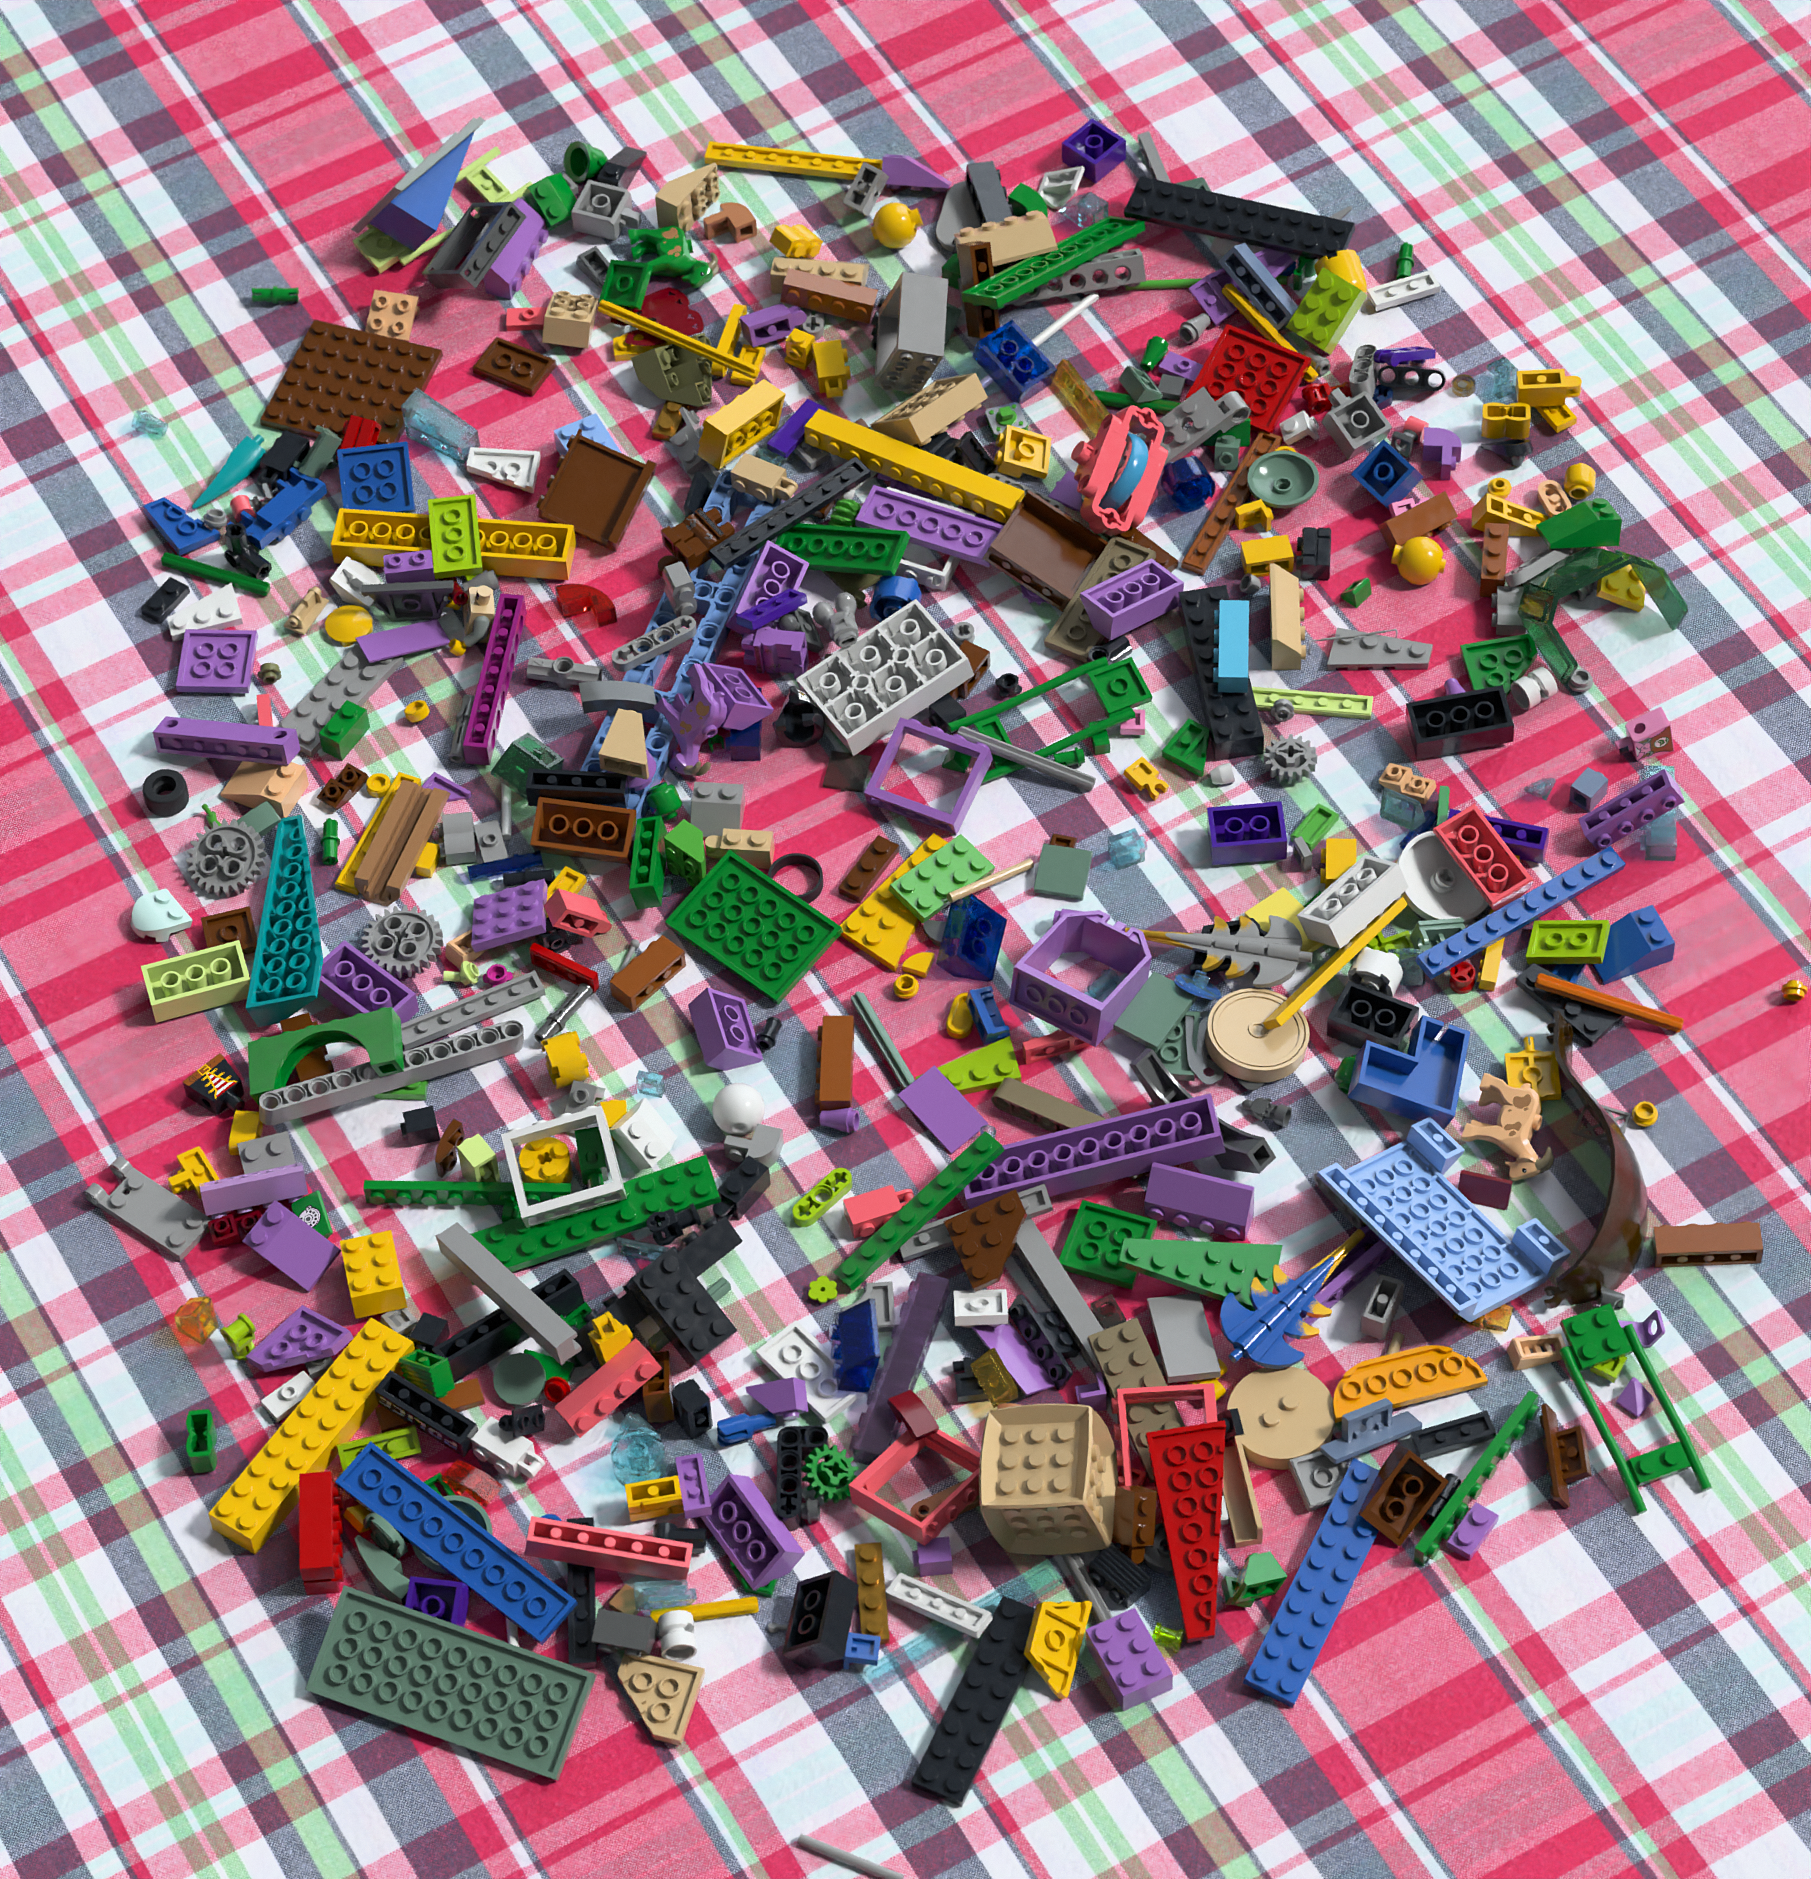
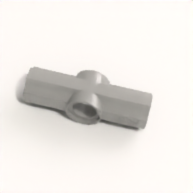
M531 657L527 664V678L555 682L560 688H570L573 685H579L581 682L602 681V667L574 663L569 657H559L556 660Z

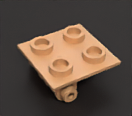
M374 290L365 332L409 341L414 316L419 315L420 307L417 306L419 297Z

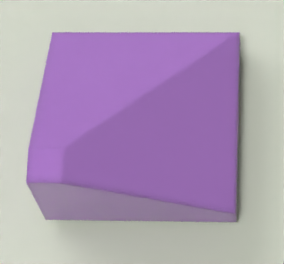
M1633 1377L1616 1403L1638 1418L1654 1401V1398L1639 1380Z

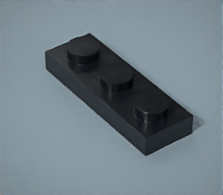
M1486 1410L1411 1432L1410 1438L1418 1457L1425 1459L1494 1439L1496 1430Z

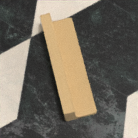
M1240 1435L1234 1436V1446L1225 1447L1223 1465L1224 1489L1222 1494L1225 1498L1235 1547L1239 1548L1262 1544L1263 1525Z

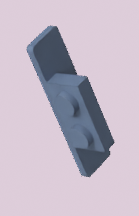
M1384 1398L1342 1415V1437L1322 1445L1320 1451L1333 1463L1337 1464L1409 1435L1411 1432L1421 1430L1422 1422L1408 1411L1392 1417L1393 1403Z

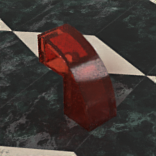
M583 584L555 586L557 603L564 619L592 610L599 628L617 622L615 605L602 591Z

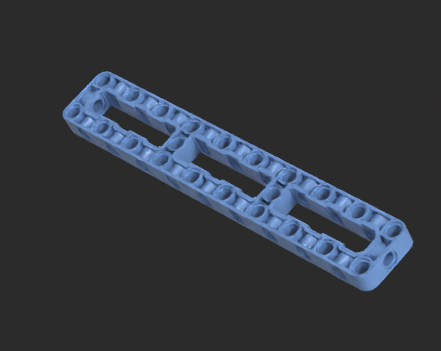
M725 470L718 476L703 511L707 512L716 508L722 516V522L717 524L720 527L726 522H731L738 505L755 509L754 512L751 511L745 524L746 527L784 503L785 500L777 498L774 504L759 500L745 492H739L732 488V470ZM761 548L728 568L722 582L719 583L704 580L713 559L708 560L690 573L687 570L695 586L694 597L697 602L695 613L706 616L701 619L697 632L692 639L691 649L688 654H685L676 673V681L672 690L664 692L654 689L656 704L661 698H665L667 703H671L673 706L672 702L677 693L683 694L687 705L694 701L695 691L692 689L689 681L691 678L685 673L696 663L700 665L703 662L716 663L731 630L725 624L756 555ZM665 591L644 634L678 618ZM662 635L658 639L660 641H668L671 637L669 635ZM643 645L640 646L637 650L640 652H646L650 649V647ZM671 649L627 671L622 681L642 683L654 687ZM655 709L637 711V713L642 714L644 722L655 724L654 728H651L645 744L646 749L656 761V772L652 777V782L646 788L635 791V788H629L627 809L636 810V824L637 819L644 818L649 809L646 801V796L649 794L648 790L660 784L673 756L672 750L676 749L678 741L666 717ZM607 712L580 771L607 772V770L600 768L599 752L615 715L609 716Z

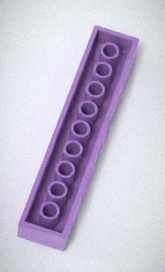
M1211 1093L1003 1145L1005 1151L964 1188V1193L969 1209H972L1014 1189L1019 1193L1045 1184L1050 1197L1149 1172L1153 1162L1173 1166L1225 1153Z

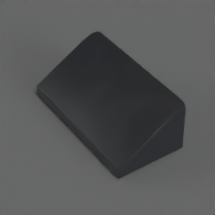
M700 471L695 472L684 504L685 518L695 514V511L699 508L703 510L713 489V485Z

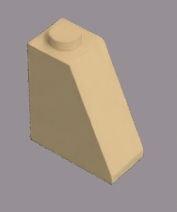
M618 708L599 752L601 769L648 780L649 770L641 713Z

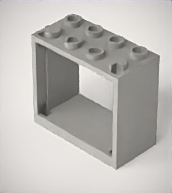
M908 272L901 273L879 309L875 387H881V389L886 391H904L906 394H911V392L917 393L923 389L944 357L948 279Z

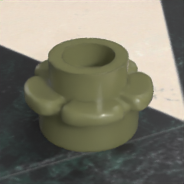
M275 663L262 664L258 677L267 684L277 682L282 677L279 665Z

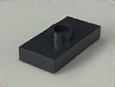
M971 431L965 432L953 448L969 469L987 476L997 468Z

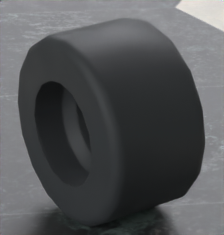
M160 769L155 771L143 783L145 804L149 811L155 815L167 817L178 814L186 807L189 801L186 781L183 775L175 770ZM164 791H172L167 795H159L161 792Z

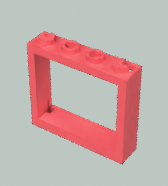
M1214 1383L1117 1389L1115 1398H1111L1112 1414H1117L1118 1424L1113 1425L1114 1440H1119L1120 1450H1116L1117 1466L1122 1467V1476H1118V1487L1133 1486L1125 1404L1202 1399L1204 1423L1217 1422ZM1155 1486V1487H1145V1488H1148V1489H1151V1490H1155V1491H1156V1486Z
M906 1430L849 1484L852 1503L926 1546L933 1538L940 1534L946 1525L954 1521L968 1504H972L979 1495L980 1453L941 1430L915 1442L908 1430ZM927 1446L973 1474L920 1522L874 1494L921 1449Z

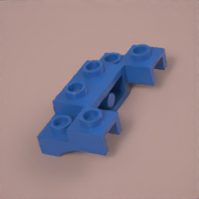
M292 467L289 470L291 477L286 482L281 479L277 481L279 493L256 513L257 519L244 510L240 513L242 520L239 523L246 527L248 541L263 550L274 539L280 542L283 538L290 535L300 523L309 518L312 514L311 507L327 493L324 482L318 478H310Z

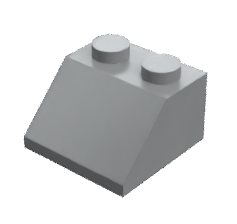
M694 782L691 801V824L703 832V840L711 835L722 836L723 828L742 829L746 803L744 785Z

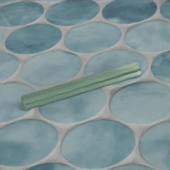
M859 991L855 992L851 996V1002L904 1090L915 1079L865 994Z

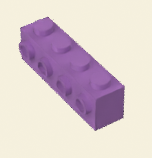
M1663 769L1580 817L1579 822L1585 837L1598 851H1601L1684 803L1685 800L1677 782Z

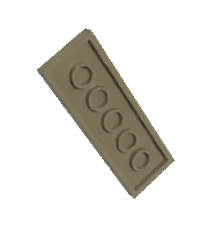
M1113 535L1045 638V647L1087 663L1089 650L1094 646H1099L1105 636L1094 629L1080 598V593L1151 558L1155 560L1156 551Z
M1137 1318L1088 1336V1343L1112 1398H1115L1117 1389L1167 1386ZM1174 1401L1125 1404L1128 1434L1150 1483L1155 1481L1146 1441V1432L1185 1427Z

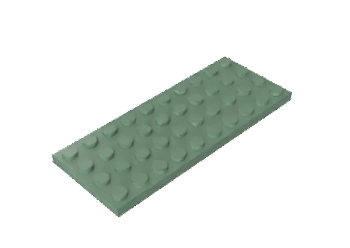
M344 1585L305 1690L558 1781L597 1675Z

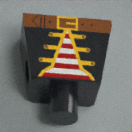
M221 1053L183 1081L186 1096L215 1115L222 1113L227 1108L235 1113L236 1110L241 1111L245 1106V1102L241 1099L244 1095L242 1082Z

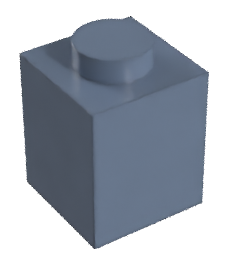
M1587 767L1571 785L1569 801L1585 811L1591 812L1607 794L1608 778L1602 773Z

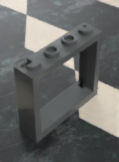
M512 202L472 203L422 272V275L437 289L476 288L527 216ZM475 209L478 214H475L473 217L471 212ZM491 223L460 268L454 270L486 224ZM466 269L469 271L467 276L464 274Z

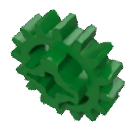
M824 1444L819 1449L816 1447L803 1460L806 1464L801 1468V1471L807 1473V1475L802 1478V1481L809 1482L810 1485L806 1490H814L815 1499L821 1495L823 1496L824 1503L832 1499L834 1504H836L841 1499L845 1500L850 1496L849 1484L857 1477L854 1473L859 1468L851 1465V1462L854 1460L853 1457L848 1459L845 1457V1449L837 1452V1445H833L829 1449ZM825 1459L824 1462L822 1461L820 1464L817 1463L818 1460ZM843 1484L842 1488L836 1489V1486Z

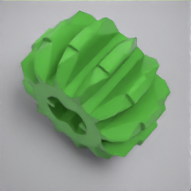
M851 499L838 500L830 515L829 525L860 528L855 525V519L862 506Z

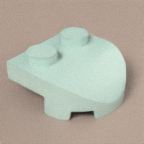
M162 889L145 894L136 901L130 925L133 931L142 938L147 935L156 938V942H166L169 940L170 933L190 928L193 920L167 889Z

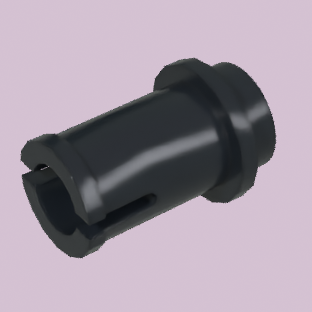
M768 1017L762 1032L758 1033L756 1040L757 1045L761 1049L769 1050L775 1046V1038L782 1027V1022L778 1018Z

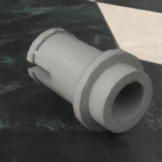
M1308 348L1304 351L1303 355L1311 358L1310 366L1318 374L1324 375L1330 370L1331 365L1327 358L1320 356L1313 348Z

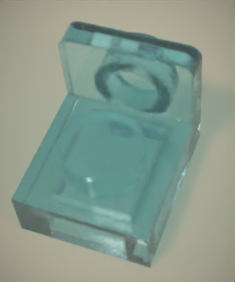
M1506 357L1487 365V371L1494 377V395L1498 399L1516 392V375L1519 369Z

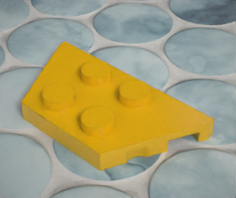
M1091 1601L1041 1602L1036 1605L1024 1655L1054 1694L1061 1700L1068 1698L1092 1606Z

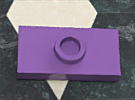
M1169 351L1158 366V372L1185 378V383L1192 386L1203 365Z

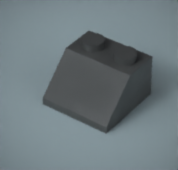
M598 1609L592 1642L598 1646V1650L614 1653L615 1649L624 1650L627 1656L641 1658V1654L650 1655L659 1634V1627L652 1618Z

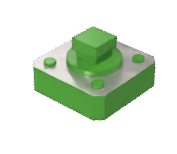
M1017 402L993 407L985 411V419L994 440L997 439L999 433H1003L1007 425L1028 431V424Z

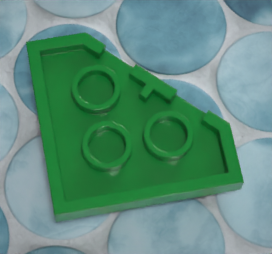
M1532 633L1460 645V654L1472 691L1503 685L1507 697L1511 692V684L1521 678L1537 658V649Z

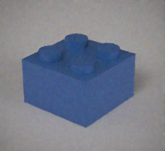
M1384 439L1351 473L1389 511L1388 505L1402 501L1424 478Z

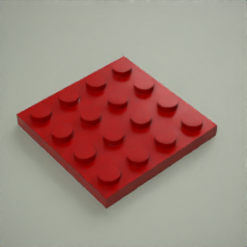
M1227 324L1186 395L1185 400L1203 386L1215 402L1225 394L1236 391L1250 408L1251 412L1248 417L1251 418L1250 429L1270 434L1273 433L1311 364V358Z

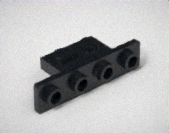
M1023 1294L1017 1295L1008 1309V1314L1048 1373L1050 1379L1055 1383L1056 1389L1062 1390L1073 1375V1371L1065 1359L1077 1357L1081 1349L1056 1311L1035 1313Z

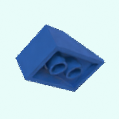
M1650 905L1630 912L1610 925L1603 963L1592 965L1605 985L1673 961L1675 941L1654 906Z

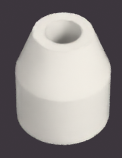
M1231 763L1219 765L1210 771L1213 784L1224 785L1236 782Z

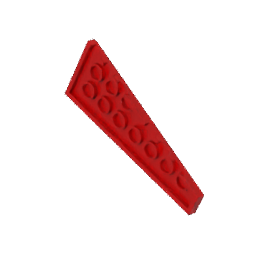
M1225 1420L1146 1432V1441L1187 1642L1212 1639L1215 1636Z

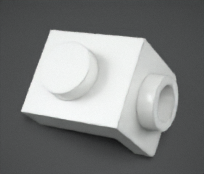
M1304 411L1279 423L1284 442L1288 445L1307 435H1310L1314 440L1319 439L1317 432L1319 425L1313 416L1309 417Z

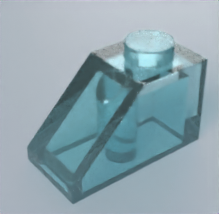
M1089 192L1073 197L1059 209V213L1085 229L1108 217V202Z

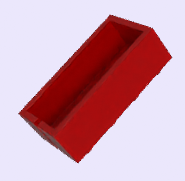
M332 1471L299 1474L300 1572L307 1595L339 1593V1582H344V1570L340 1563V1558H344L343 1542H340V1534H343V1519L340 1518V1511H343V1497L340 1494V1488L333 1479Z

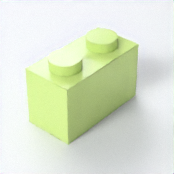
M479 1133L472 1138L465 1139L457 1146L462 1175L468 1182H501L496 1154Z

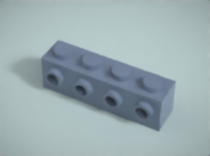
M1245 243L1233 246L1218 262L1277 331L1287 329L1286 326L1297 310L1298 305Z

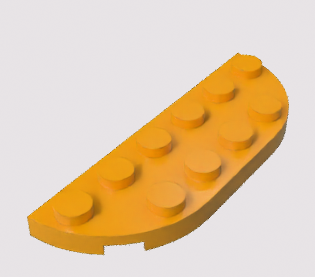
M1422 1346L1365 1360L1351 1367L1343 1375L1335 1390L1333 1397L1335 1423L1342 1421V1415L1384 1398L1393 1403L1392 1409L1487 1386L1488 1379L1473 1359L1469 1356L1466 1358L1452 1351L1453 1348L1445 1346Z

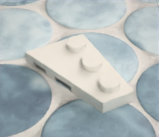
M470 447L467 471L534 493L541 458L540 451Z
M232 583L167 617L173 642L184 639L185 629L221 630L243 624Z

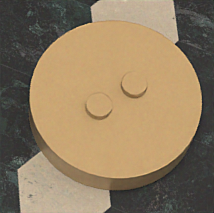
M1247 988L1237 990L1222 997L1212 1008L1205 1031L1206 1047L1213 1061L1222 1070L1236 1078L1258 1083L1277 1081L1292 1074L1303 1062L1310 1035L1306 1017L1299 1009L1282 1026L1267 1030L1263 1022L1288 998L1266 989Z
M1296 1367L1281 1369L1261 1368L1244 1377L1230 1395L1227 1410L1238 1408L1244 1430V1435H1241L1240 1438L1245 1457L1257 1465L1270 1469H1290L1288 1466L1290 1459L1319 1452L1322 1445L1331 1442L1335 1425L1332 1396L1317 1377L1305 1370Z

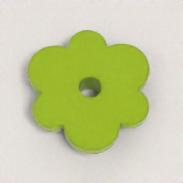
M820 1276L817 1281L810 1282V1290L808 1292L810 1299L826 1303L827 1300H833L837 1297V1284L835 1281H830L828 1277Z

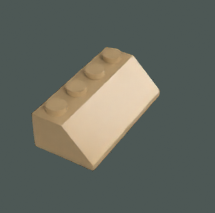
M1039 211L1027 212L1026 216L1022 217L1010 216L998 223L986 222L982 224V227L975 229L972 227L963 228L959 233L954 234L957 255V244L973 241L990 242L993 266L1058 250L1048 218Z
M777 256L773 259L770 273L772 293H782L788 268L865 287L870 266L866 263Z
M1275 563L1270 564L1269 576L1272 670H1301V660H1306V645H1301V641H1305V626H1300V622H1304V607L1299 605V603H1304V589L1299 588V578Z

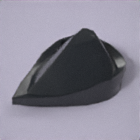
M1528 439L1481 444V448L1493 451L1506 463L1513 466H1521L1526 455L1533 453L1531 440Z

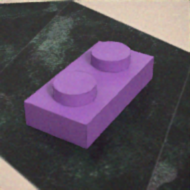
M1475 1502L1447 1541V1548L1471 1560L1499 1521V1515Z

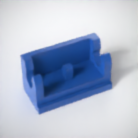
M987 986L976 990H969L965 1002L983 1045H988L1011 1036L1009 1026L1005 1025L994 1000L992 987Z

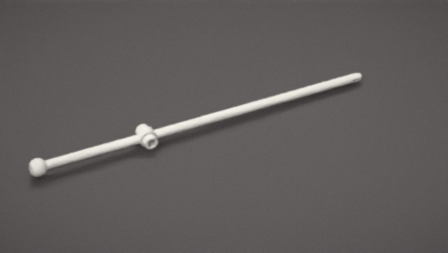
M1097 292L1089 294L981 379L980 383L983 389L1097 301L1099 294ZM869 469L871 477L840 496L839 499H852L855 491L878 472Z

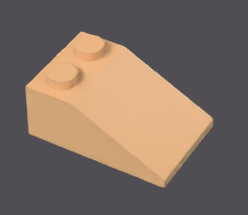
M242 761L221 792V797L253 809L265 801H269L279 817L286 818L309 785L306 768L290 762L287 766Z

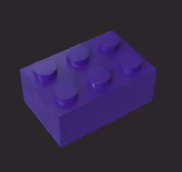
M1282 801L1207 807V830L1212 865L1287 859V835Z

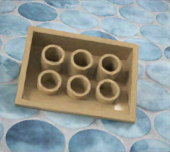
M976 373L937 379L870 425L872 429L908 445L918 444L923 446L932 440L931 436L934 434L938 435L948 429L947 425L950 423H956L964 419L966 412H972L982 406L981 402L988 397Z

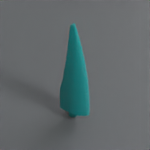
M257 434L253 439L246 436L232 450L225 465L192 505V509H196L226 493L260 466L262 456L267 453L260 446L264 442V438L261 435Z

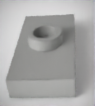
M498 820L473 825L484 867L489 868L509 863Z

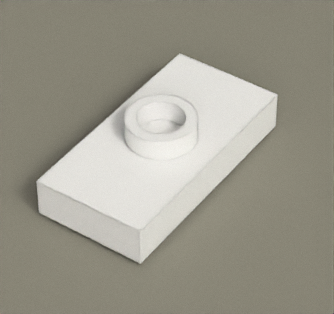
M303 1370L262 1399L261 1404L278 1423L294 1411L316 1383Z

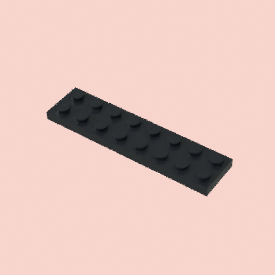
M1004 1595L1002 1596L992 1616V1621L989 1623L911 1780V1786L960 1807L963 1806L1032 1665L1024 1655V1650L1035 1608Z

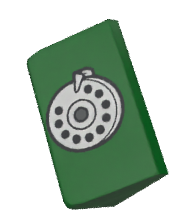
M315 1191L291 1204L293 1213L326 1239L333 1234L320 1191Z

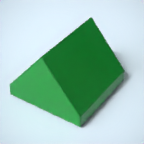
M1363 578L1354 581L1341 593L1340 597L1358 608L1372 594L1370 580Z
M949 749L942 763V768L965 773L972 756Z

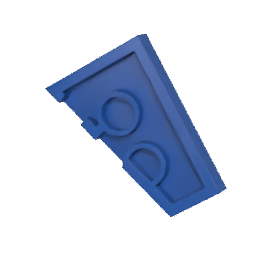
M165 497L143 505L145 515L179 556L221 539V532L216 529L211 530L204 526V522L198 518L194 520L186 515L184 509Z

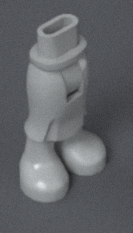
M843 592L837 595L835 599L837 613L834 612L829 603L818 602L812 610V615L819 625L825 627L832 641L837 646L846 648L857 642L859 633L854 616L857 608L856 600L850 593Z

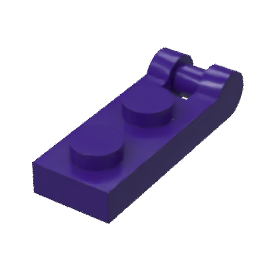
M1422 346L1378 349L1374 353V361L1380 364L1386 363L1394 367L1398 364L1408 365L1410 361L1413 363H1425L1426 359H1435L1436 349Z

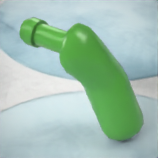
M203 804L202 809L207 813L206 819L209 826L213 828L214 821L218 826H221L222 824L217 820L216 813L214 811L211 812L207 804Z

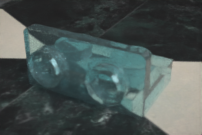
M686 1580L636 1582L633 1585L636 1610H653L692 1605L697 1599L696 1588L688 1589Z

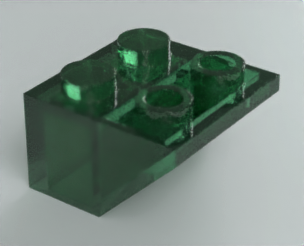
M526 733L509 745L491 770V775L527 800L526 782L529 768L562 770L564 758L530 733Z

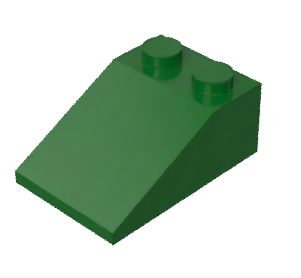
M1595 498L1593 501H1583L1537 524L1536 531L1550 549L1619 546L1622 518L1608 500Z

